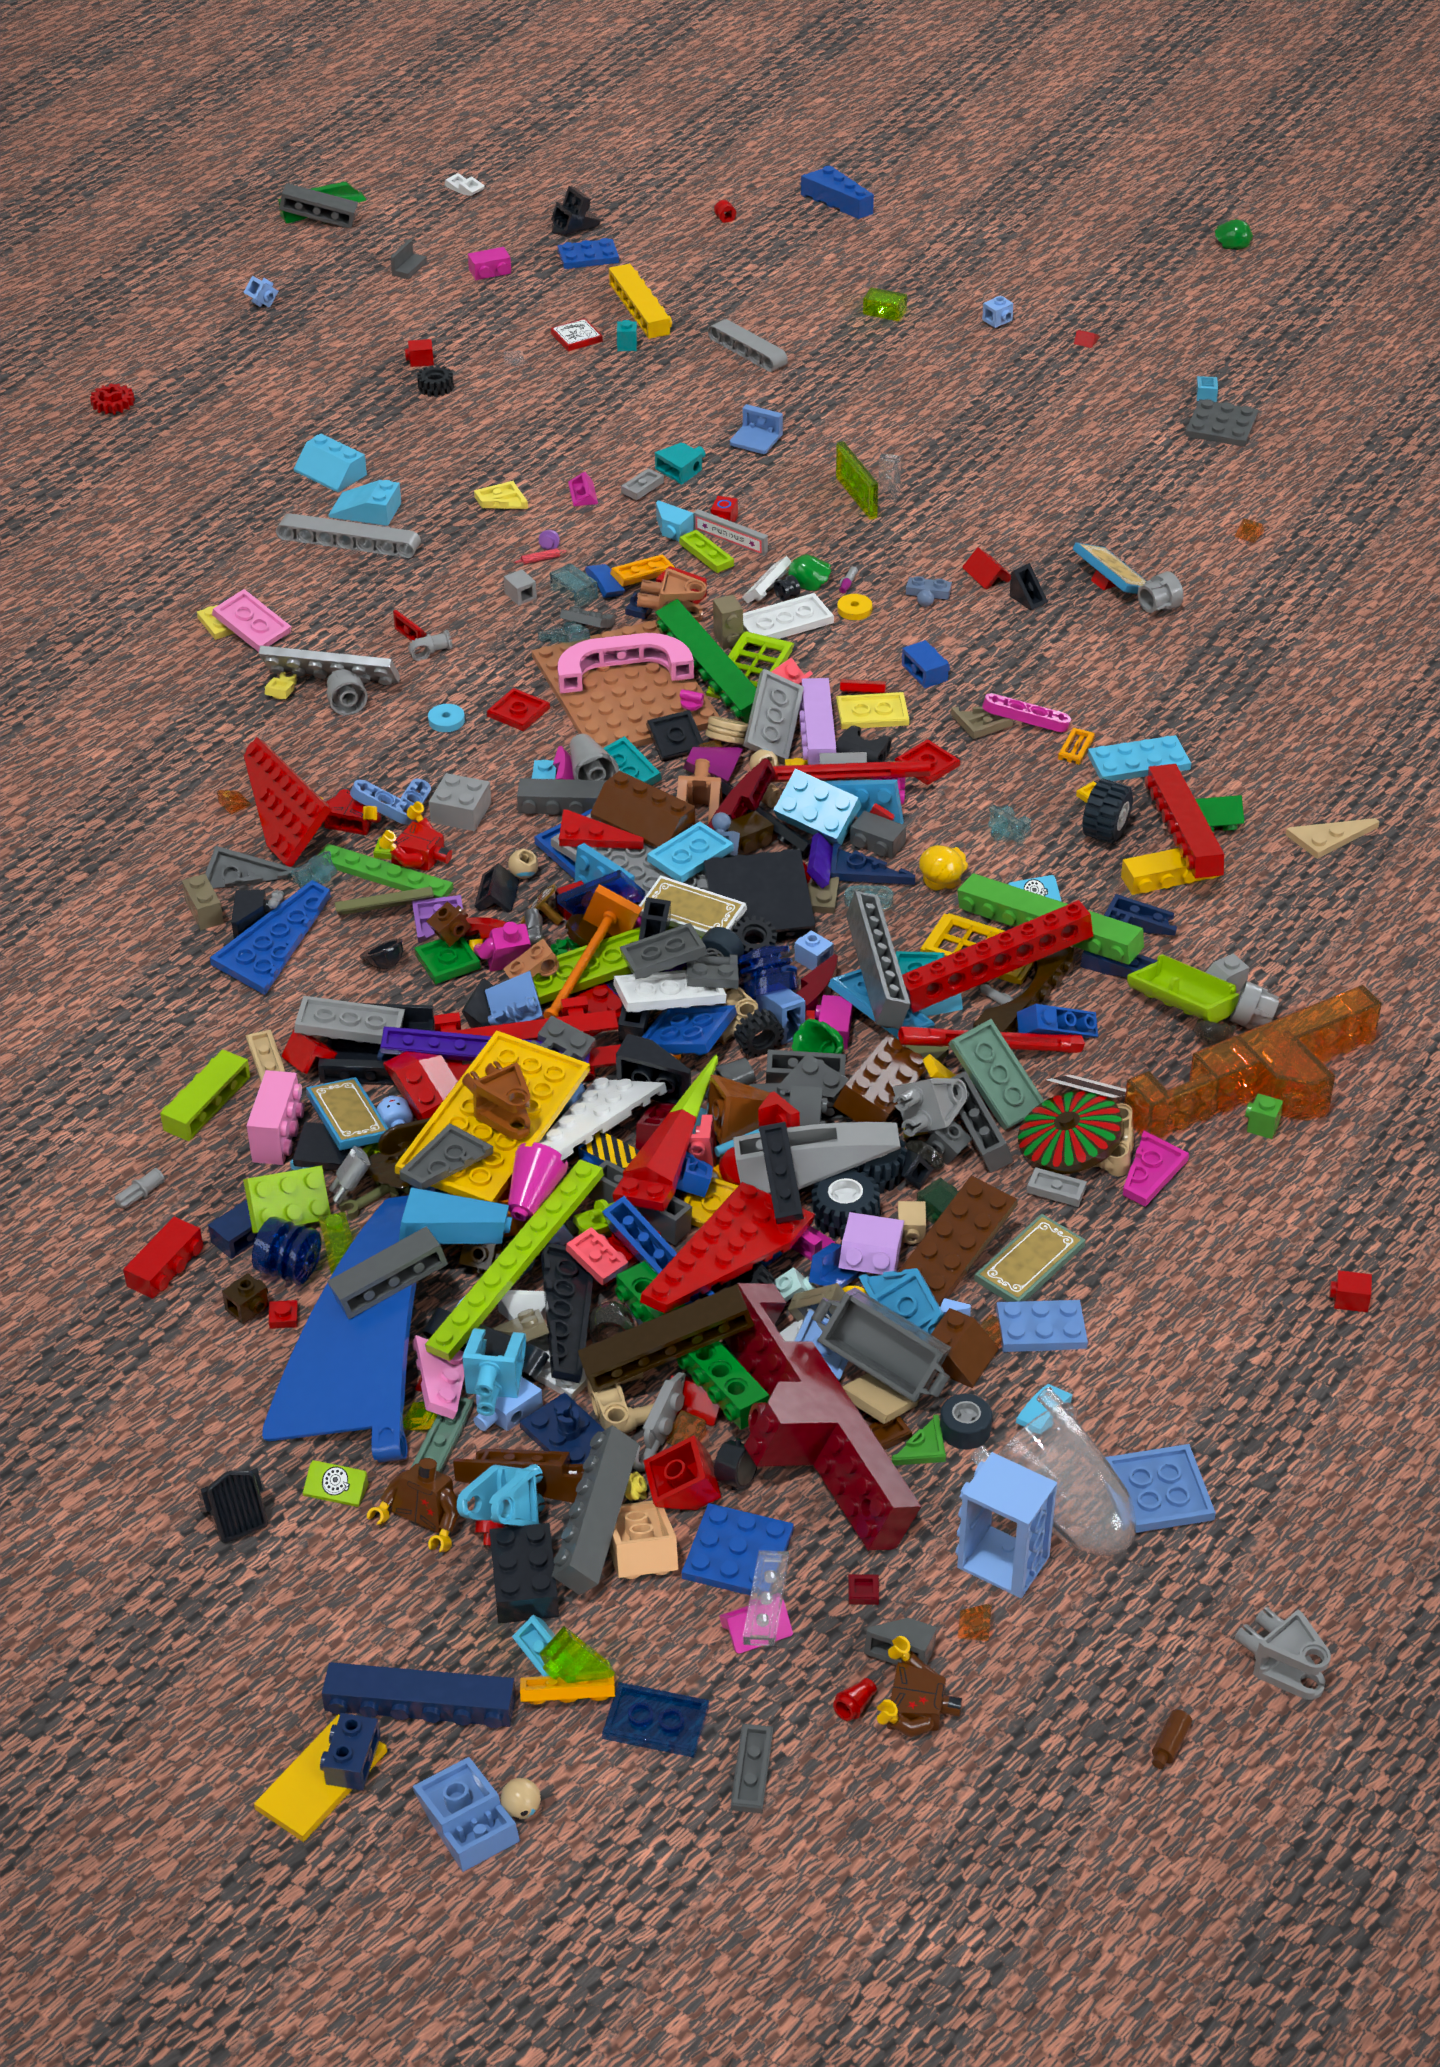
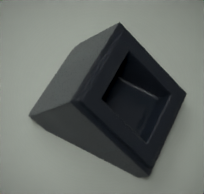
M907 1150L902 1176L916 1189L920 1190L934 1168L919 1154Z

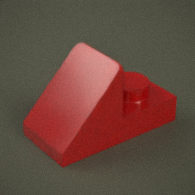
M775 1091L770 1092L758 1109L759 1127L780 1122H786L787 1128L800 1126V1112Z

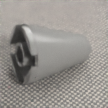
M578 734L571 739L570 754L574 780L607 781L619 771L616 760L589 735Z

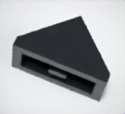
M1030 563L1011 572L1010 597L1032 611L1048 603V600Z

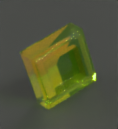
M413 1402L403 1421V1426L406 1430L431 1429L438 1414L427 1411L424 1402Z

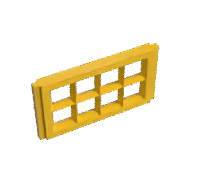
M943 914L920 948V952H940L948 956L961 950L963 946L969 947L976 944L967 940L972 932L987 936L986 939L1004 932V930L954 914ZM952 926L967 930L962 938L947 934ZM943 940L958 944L953 952L938 948ZM1035 961L997 978L1021 985L1035 964Z

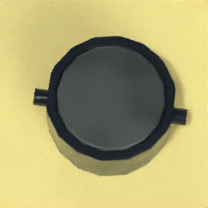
M741 1439L729 1440L723 1443L717 1453L714 1464L715 1478L719 1483L732 1486V1490L748 1487L755 1477L757 1466L745 1449L744 1443H741Z

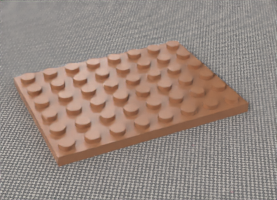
M656 620L532 650V658L577 732L589 735L602 748L624 736L635 747L652 744L653 740L646 726L647 720L687 711V709L681 706V689L704 694L703 706L695 711H691L699 731L708 729V718L710 716L720 717L695 678L672 681L668 669L654 662L593 668L582 675L583 691L560 693L558 661L568 648L579 642L596 638L641 633L665 635V633L659 631Z

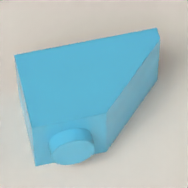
M659 500L656 502V519L662 536L679 541L680 536L694 530V513Z

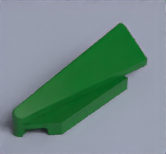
M346 181L311 188V190L358 203L366 201L363 193L353 188ZM280 210V215L286 224L308 218Z

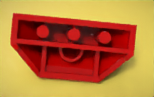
M406 1051L383 1063L403 1098L407 1100L417 1120L431 1118L458 1082L442 1055Z

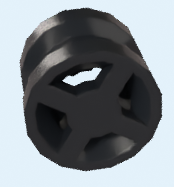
M789 575L784 580L779 579L774 582V591L779 599L785 601L790 596L795 597L800 594V585L793 575Z

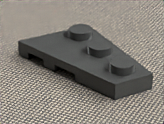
M449 1123L400 1170V1179L418 1189L424 1190L492 1155L493 1146Z

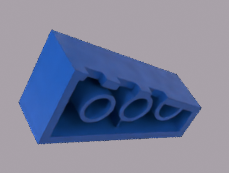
M825 166L822 169L801 176L802 196L813 197V200L816 202H825L828 207L839 208L840 212L857 219L873 214L874 194L834 167Z

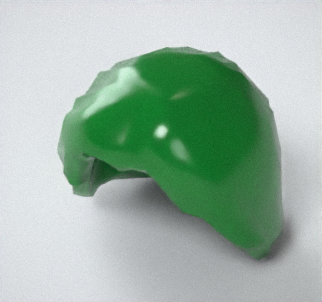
M1231 220L1217 226V229H1215V237L1222 243V247L1225 249L1239 250L1247 248L1253 239L1250 226L1242 220Z
M803 554L791 562L788 576L793 575L798 580L801 589L818 591L819 587L827 582L831 574V564L812 555Z
M807 1019L802 1023L792 1038L793 1051L842 1054L844 1050L843 1037L827 1023L815 1019Z

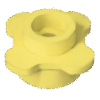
M637 1471L633 1472V1474L631 1473L625 1491L626 1498L628 1500L646 1499L647 1484L645 1479Z

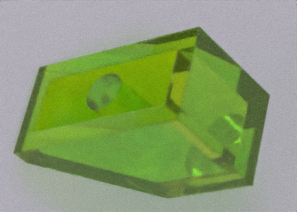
M345 1212L318 1217L321 1240L331 1276L353 1242Z
M565 1626L560 1629L540 1652V1656L545 1664L542 1668L555 1680L560 1677L567 1683L611 1678L615 1674L613 1667L606 1658Z

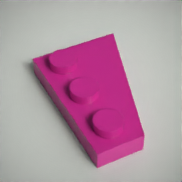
M1143 1131L1140 1145L1137 1148L1135 1159L1123 1187V1196L1146 1207L1187 1163L1189 1153Z

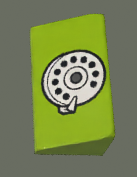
M312 1460L303 1496L359 1507L369 1485L367 1472Z

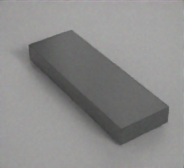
M742 1723L731 1798V1811L763 1814L773 1726Z

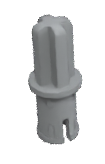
M154 1168L139 1180L134 1179L131 1186L115 1196L114 1200L119 1208H127L141 1197L146 1198L151 1190L165 1182V1178L160 1170Z

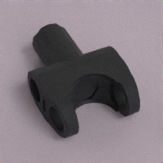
M852 725L836 742V753L867 752V763L884 762L890 752L892 738L883 735L875 740H864L860 738L861 728Z

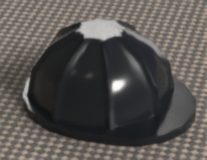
M400 938L387 941L364 951L359 957L360 959H366L375 968H392L396 966L402 957L403 941Z

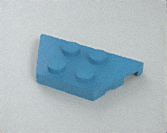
M917 1268L906 1269L902 1272H883V1275L869 1277L867 1274L859 1276L868 1296L929 1334L933 1332L944 1316L924 1277Z

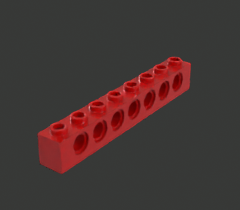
M1077 900L903 974L902 977L910 1001L909 1009L912 1013H915L1093 937L1090 912Z

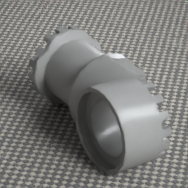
M448 630L433 636L428 634L423 638H416L415 641L412 640V643H409L410 646L408 645V650L415 661H421V659H427L436 650L452 649V639L449 640L451 636ZM420 646L425 647L421 653H414L416 648Z

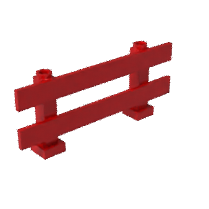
M587 996L561 999L562 1017H556L559 1020L586 1034L618 1030L615 1010L588 1013ZM456 1012L434 1015V1030L482 1036H493L497 1030L519 1039L538 1040V1033L549 1018L461 1029L460 1014ZM621 1044L592 1048L589 1058L590 1071L583 1082L595 1079V1068L616 1066V1053ZM445 1059L457 1081L460 1080L471 1065H462L461 1060Z

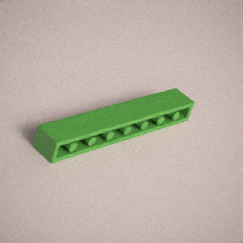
M974 873L957 889L959 908L1013 927L1068 905L1067 903ZM1089 911L1092 920L1093 937L1072 946L1129 965L1144 948L1143 928Z

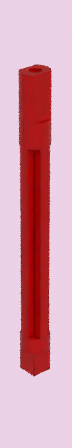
M894 761L773 766L776 773L771 782H788L795 769L821 781L930 776L931 765L930 761Z
M900 1027L898 1038L901 1045L943 1047L949 1046L948 1043L952 1039L964 1034L968 1030ZM1000 1032L1011 1049L1079 1053L1082 1052L1085 1045L1082 1035Z

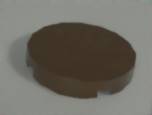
M575 914L568 919L565 929H568L567 934L569 938L577 945L583 947L589 944L598 927L583 919L585 914ZM607 932L603 939L612 937L613 935Z

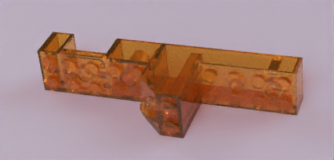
M1361 985L1193 1053L1190 1079L1187 1083L1166 1090L1150 1071L1128 1079L1124 1104L1132 1108L1134 1129L1140 1136H1142L1143 1131H1146L1161 1139L1168 1133L1183 1130L1188 1125L1197 1121H1205L1214 1114L1226 1112L1241 1103H1248L1253 1098H1256L1258 1093L1283 1100L1281 1116L1304 1121L1325 1116L1330 1108L1335 1075L1322 1062H1326L1338 1054L1348 1053L1355 1047L1363 1044L1367 1045L1375 1040L1382 1003L1364 985Z

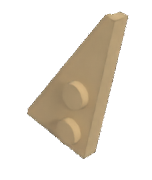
M1373 818L1289 827L1286 829V836L1318 859L1377 829L1379 821Z

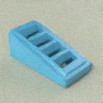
M1197 376V401L1199 399H1209L1217 402V377Z

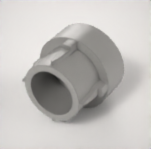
M1169 571L1153 576L1144 585L1138 587L1139 603L1143 610L1148 613L1161 609L1168 611L1180 606L1183 602L1182 585L1179 579Z
M346 669L332 671L327 680V698L331 708L340 715L361 711L367 703L368 695L360 677Z
M1245 981L1239 992L1238 1004L1230 1015L1229 1021L1249 1029L1267 1030L1277 1010L1279 997L1269 993L1268 989Z

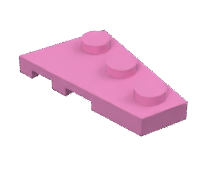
M415 1335L412 1345L413 1350L417 1352V1369L421 1371V1388L425 1408L427 1411L454 1419L464 1381L462 1359L464 1352L459 1350L451 1361L428 1353L425 1347L428 1339Z

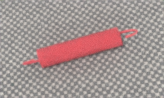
M556 548L522 555L520 557L521 560L518 561L523 562V565L558 558L560 557V551Z

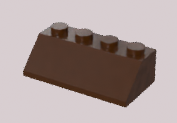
M620 770L604 783L590 813L591 817L598 821L643 837L644 843L654 848L661 846L695 825L694 805Z

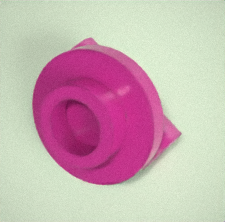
M681 689L680 698L683 708L695 711L703 706V693Z

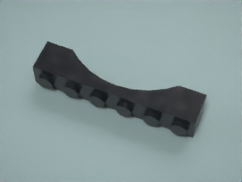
M646 897L639 940L669 929L671 901ZM622 1005L618 1023L619 1040L624 1041L627 1034L642 1037L647 1031L651 1010L627 1012L624 1005Z

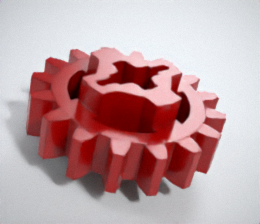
M111 383L108 387L102 385L100 389L96 388L95 392H91L90 401L93 410H97L98 413L104 411L105 415L108 413L114 415L117 411L123 413V409L129 410L130 406L134 405L135 398L132 388H127V385L121 387L119 383Z

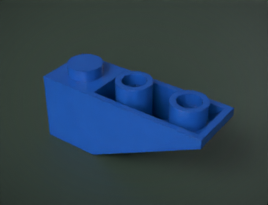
M1034 1004L1017 1012L1019 1033L1082 1035L1083 1038L1098 1037L1096 1012Z

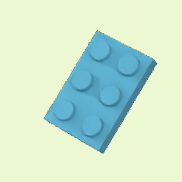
M698 822L647 853V861L674 880L683 883L703 870L704 860L714 857L723 858L734 851V843L702 822Z

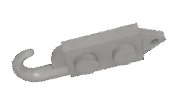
M678 1372L672 1379H665L643 1426L646 1449L639 1461L640 1445L638 1447L633 1468L637 1472L645 1471L643 1460L657 1453L659 1446L663 1445L667 1435L672 1430L674 1419L684 1404L683 1387L685 1373Z

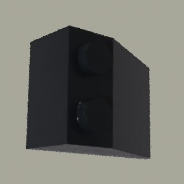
M627 1034L616 1053L617 1080L630 1079L631 1081L665 1083L667 1092L661 1096L655 1094L650 1099L663 1103L677 1104L691 1086V1069L653 1040Z

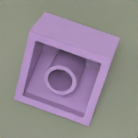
M850 1212L842 1240L839 1268L883 1275V1272H897L904 1220Z

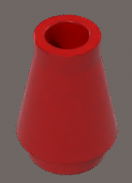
M864 1678L859 1683L839 1692L833 1702L836 1714L845 1721L859 1718L872 1696L877 1692L875 1683L868 1678Z

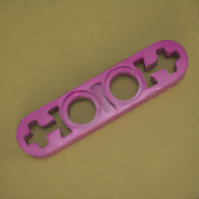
M987 694L982 708L988 713L1057 732H1066L1071 722L1070 716L1063 712L997 694Z

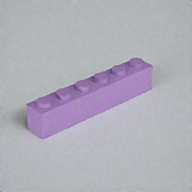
M829 678L802 679L804 689L799 708L803 760H807L808 765L820 764L819 753H836Z

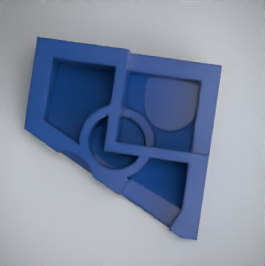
M686 1152L676 1189L705 1198L711 1182L713 1166L698 1160L691 1153Z

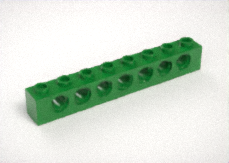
M645 1261L617 1274V1287L615 1288L619 1301L625 1302L631 1309L633 1316L642 1322L667 1314L640 1302L641 1293L657 1277V1274ZM683 1304V1305H681V1306H679V1307H677V1308H675V1309H673V1310L679 1309V1308H681V1307H683V1306H686V1305ZM719 1341L676 1358L680 1368L686 1369L690 1373L694 1383L698 1387L702 1386L711 1402L718 1404L726 1418L730 1422L733 1421L740 1430L749 1426L748 1417L754 1403L767 1402L769 1399V1394Z

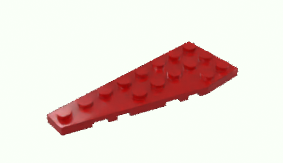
M256 737L247 746L243 756L266 845L285 865L292 867L332 808L263 740Z
M741 1182L641 1293L640 1302L662 1313H667L690 1301V1297L696 1293L701 1292L704 1294L711 1290L712 1285L716 1283L722 1285L751 1270L753 1264L761 1260L767 1262L773 1258V1254L779 1251L784 1253L790 1250L813 1223L815 1214L802 1207L804 1219L777 1224L771 1194L753 1185Z

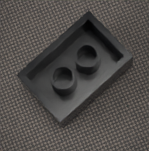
M550 1523L489 1529L498 1624L527 1621L532 1615L540 1619L559 1617L556 1579L552 1577L554 1559Z

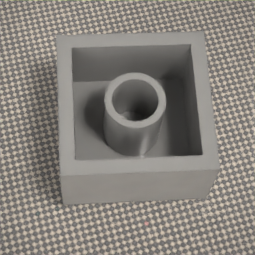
M446 773L429 800L431 823L475 831L491 804L490 782Z

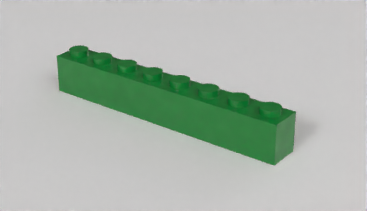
M678 599L655 611L658 619L656 625L661 633L665 632L667 636L678 639L689 648L694 660V669L698 670L701 679L704 682H709V687L714 694H720L719 697L725 707H730L733 716L737 720L740 718L742 722L748 724L756 687Z

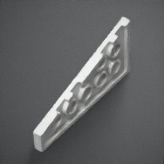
M595 1079L585 1092L582 1093V1097L564 1113L539 1143L562 1154L561 1160L574 1153L573 1148L581 1143L588 1144L593 1141L592 1135L598 1131L605 1133L631 1116L633 1108L638 1106L645 1107L651 1103L650 1097L655 1094L661 1096L666 1093V1085L662 1082L631 1081L630 1079Z

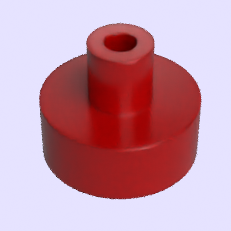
M491 1520L475 1521V1533L484 1534L483 1545L491 1546L489 1529L505 1527V1524L495 1523Z

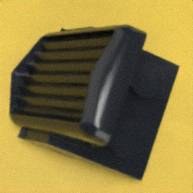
M569 186L564 202H556L551 217L553 221L552 233L568 235L597 227L601 219L588 211L591 199L577 188Z
M257 1468L226 1471L209 1486L197 1490L201 1500L198 1501L201 1513H210L218 1538L222 1543H228L262 1530L268 1525L260 1493L263 1491Z

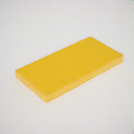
M339 1714L254 1803L256 1811L302 1842L316 1830L353 1790L326 1785L324 1771L320 1770L321 1756L324 1751L328 1752L330 1730L333 1724L337 1725L340 1717ZM381 1741L378 1743L370 1770L387 1753V1745Z

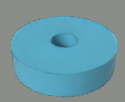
M454 704L437 705L428 713L429 726L439 732L458 730L465 722L464 711L461 707Z

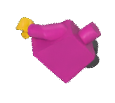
M531 908L524 912L526 924L517 925L514 922H507L503 927L492 929L489 938L484 942L483 939L469 940V946L473 952L480 958L487 959L490 972L503 970L512 961L545 938L542 935L543 918L539 914L538 909Z

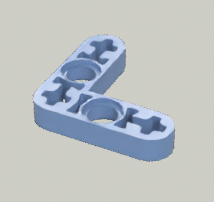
M413 779L402 797L398 798L365 780H356L351 788L350 795L356 801L366 806H376L377 812L407 825L412 823L413 820L408 818L407 813L403 811H407L410 805L413 806V802L416 801L423 805L431 791V786L425 780Z

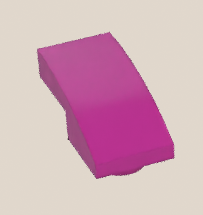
M559 746L553 765L558 770L555 779L574 780L571 755L562 746Z

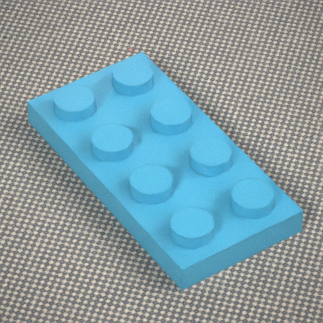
M1176 735L1088 749V757L1099 778L1110 781L1148 776L1149 766L1176 764L1180 771L1191 769V762Z

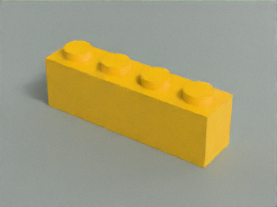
M1179 848L1123 859L1121 878L1132 895L1219 877L1195 879L1191 870H1187L1185 858H1181Z

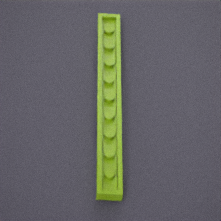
M579 1160L426 1342L425 1347L428 1353L448 1361L452 1360L470 1338L472 1330L481 1325L604 1176L602 1167L583 1160Z

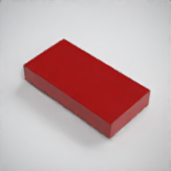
M841 679L840 690L884 693L886 691V681Z

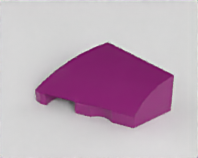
M692 747L683 769L694 773L695 761L701 758L707 759L710 762L709 774H711V777L717 776L728 782L743 749L739 747Z

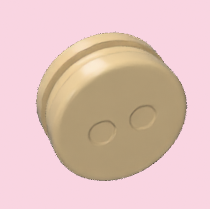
M716 716L708 718L709 724L705 733L707 737L729 743L744 744L748 727L747 723Z

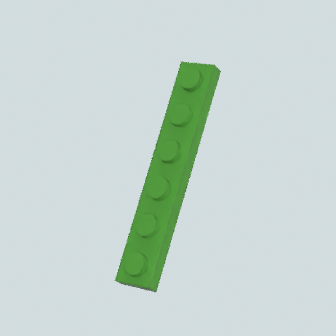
M327 844L316 856V864L401 891L432 887L434 898L447 897L454 889L453 882L332 844Z

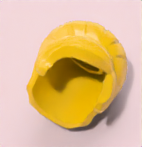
M934 845L926 849L919 860L923 881L927 887L934 891L944 888L952 889L961 883L960 878L963 872L968 867L965 854L957 847L951 848Z

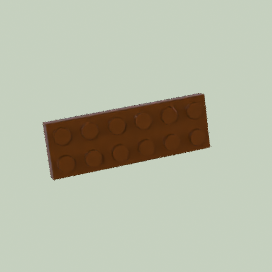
M971 1175L898 1272L917 1268L941 1307L943 1299L949 1298L1018 1205L1017 1198Z

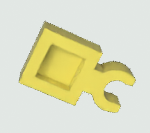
M281 672L279 678L273 677L265 686V695L273 696L275 699H287L294 691V686L297 683V674L286 677V672Z

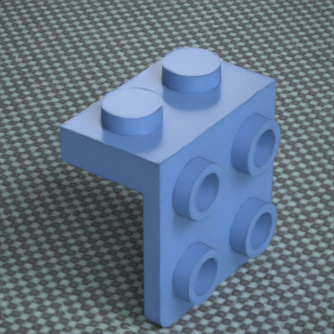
M746 404L743 407V426L730 439V445L766 454L783 435V413Z

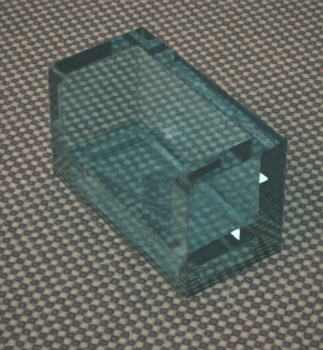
M571 563L550 572L551 590L556 591L566 587L574 593L575 606L582 607L598 599L597 581Z

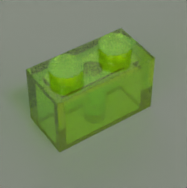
M871 287L863 298V315L899 322L907 311V294Z

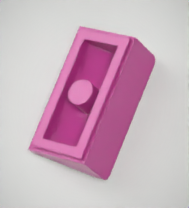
M586 472L568 481L574 506L598 504L593 481Z

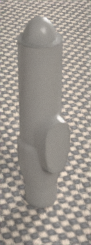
M275 890L271 893L272 898L268 902L270 908L275 909L282 902L284 892L281 890Z
M987 984L980 986L981 993L1001 1005L1013 1000L1008 994L1000 993Z

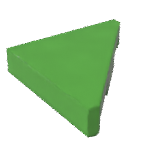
M933 1415V1419L923 1429H919L906 1442V1446L898 1454L892 1456L891 1461L895 1466L946 1462L939 1415Z

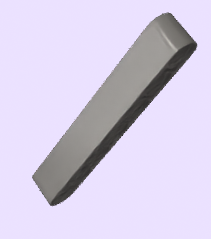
M286 514L276 528V534L281 540L411 558L421 543L420 536L410 530L298 514Z

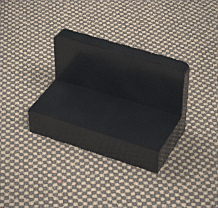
M497 863L482 875L474 906L478 910L483 911L491 904L496 903L507 913L512 911L519 879Z

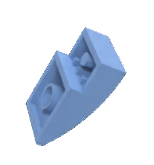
M470 1757L413 1786V1790L428 1819L462 1872L520 1842L516 1823L501 1805L498 1793Z

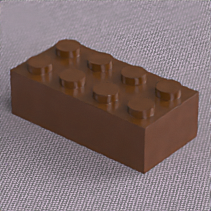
M887 1034L844 1085L833 1107L856 1122H888L898 1110L894 1106L898 1103L893 1102L895 1097L893 1087L921 1081L927 1070L923 1063L924 1058L905 1045H901L899 1040Z

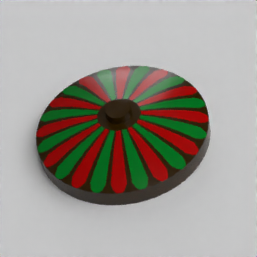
M1089 1091L1067 1092L1047 1099L1036 1106L1025 1117L1019 1128L1018 1144L1024 1159L1032 1167L1058 1174L1076 1173L1099 1164L1115 1151L1123 1137L1124 1122L1118 1106L1107 1096Z

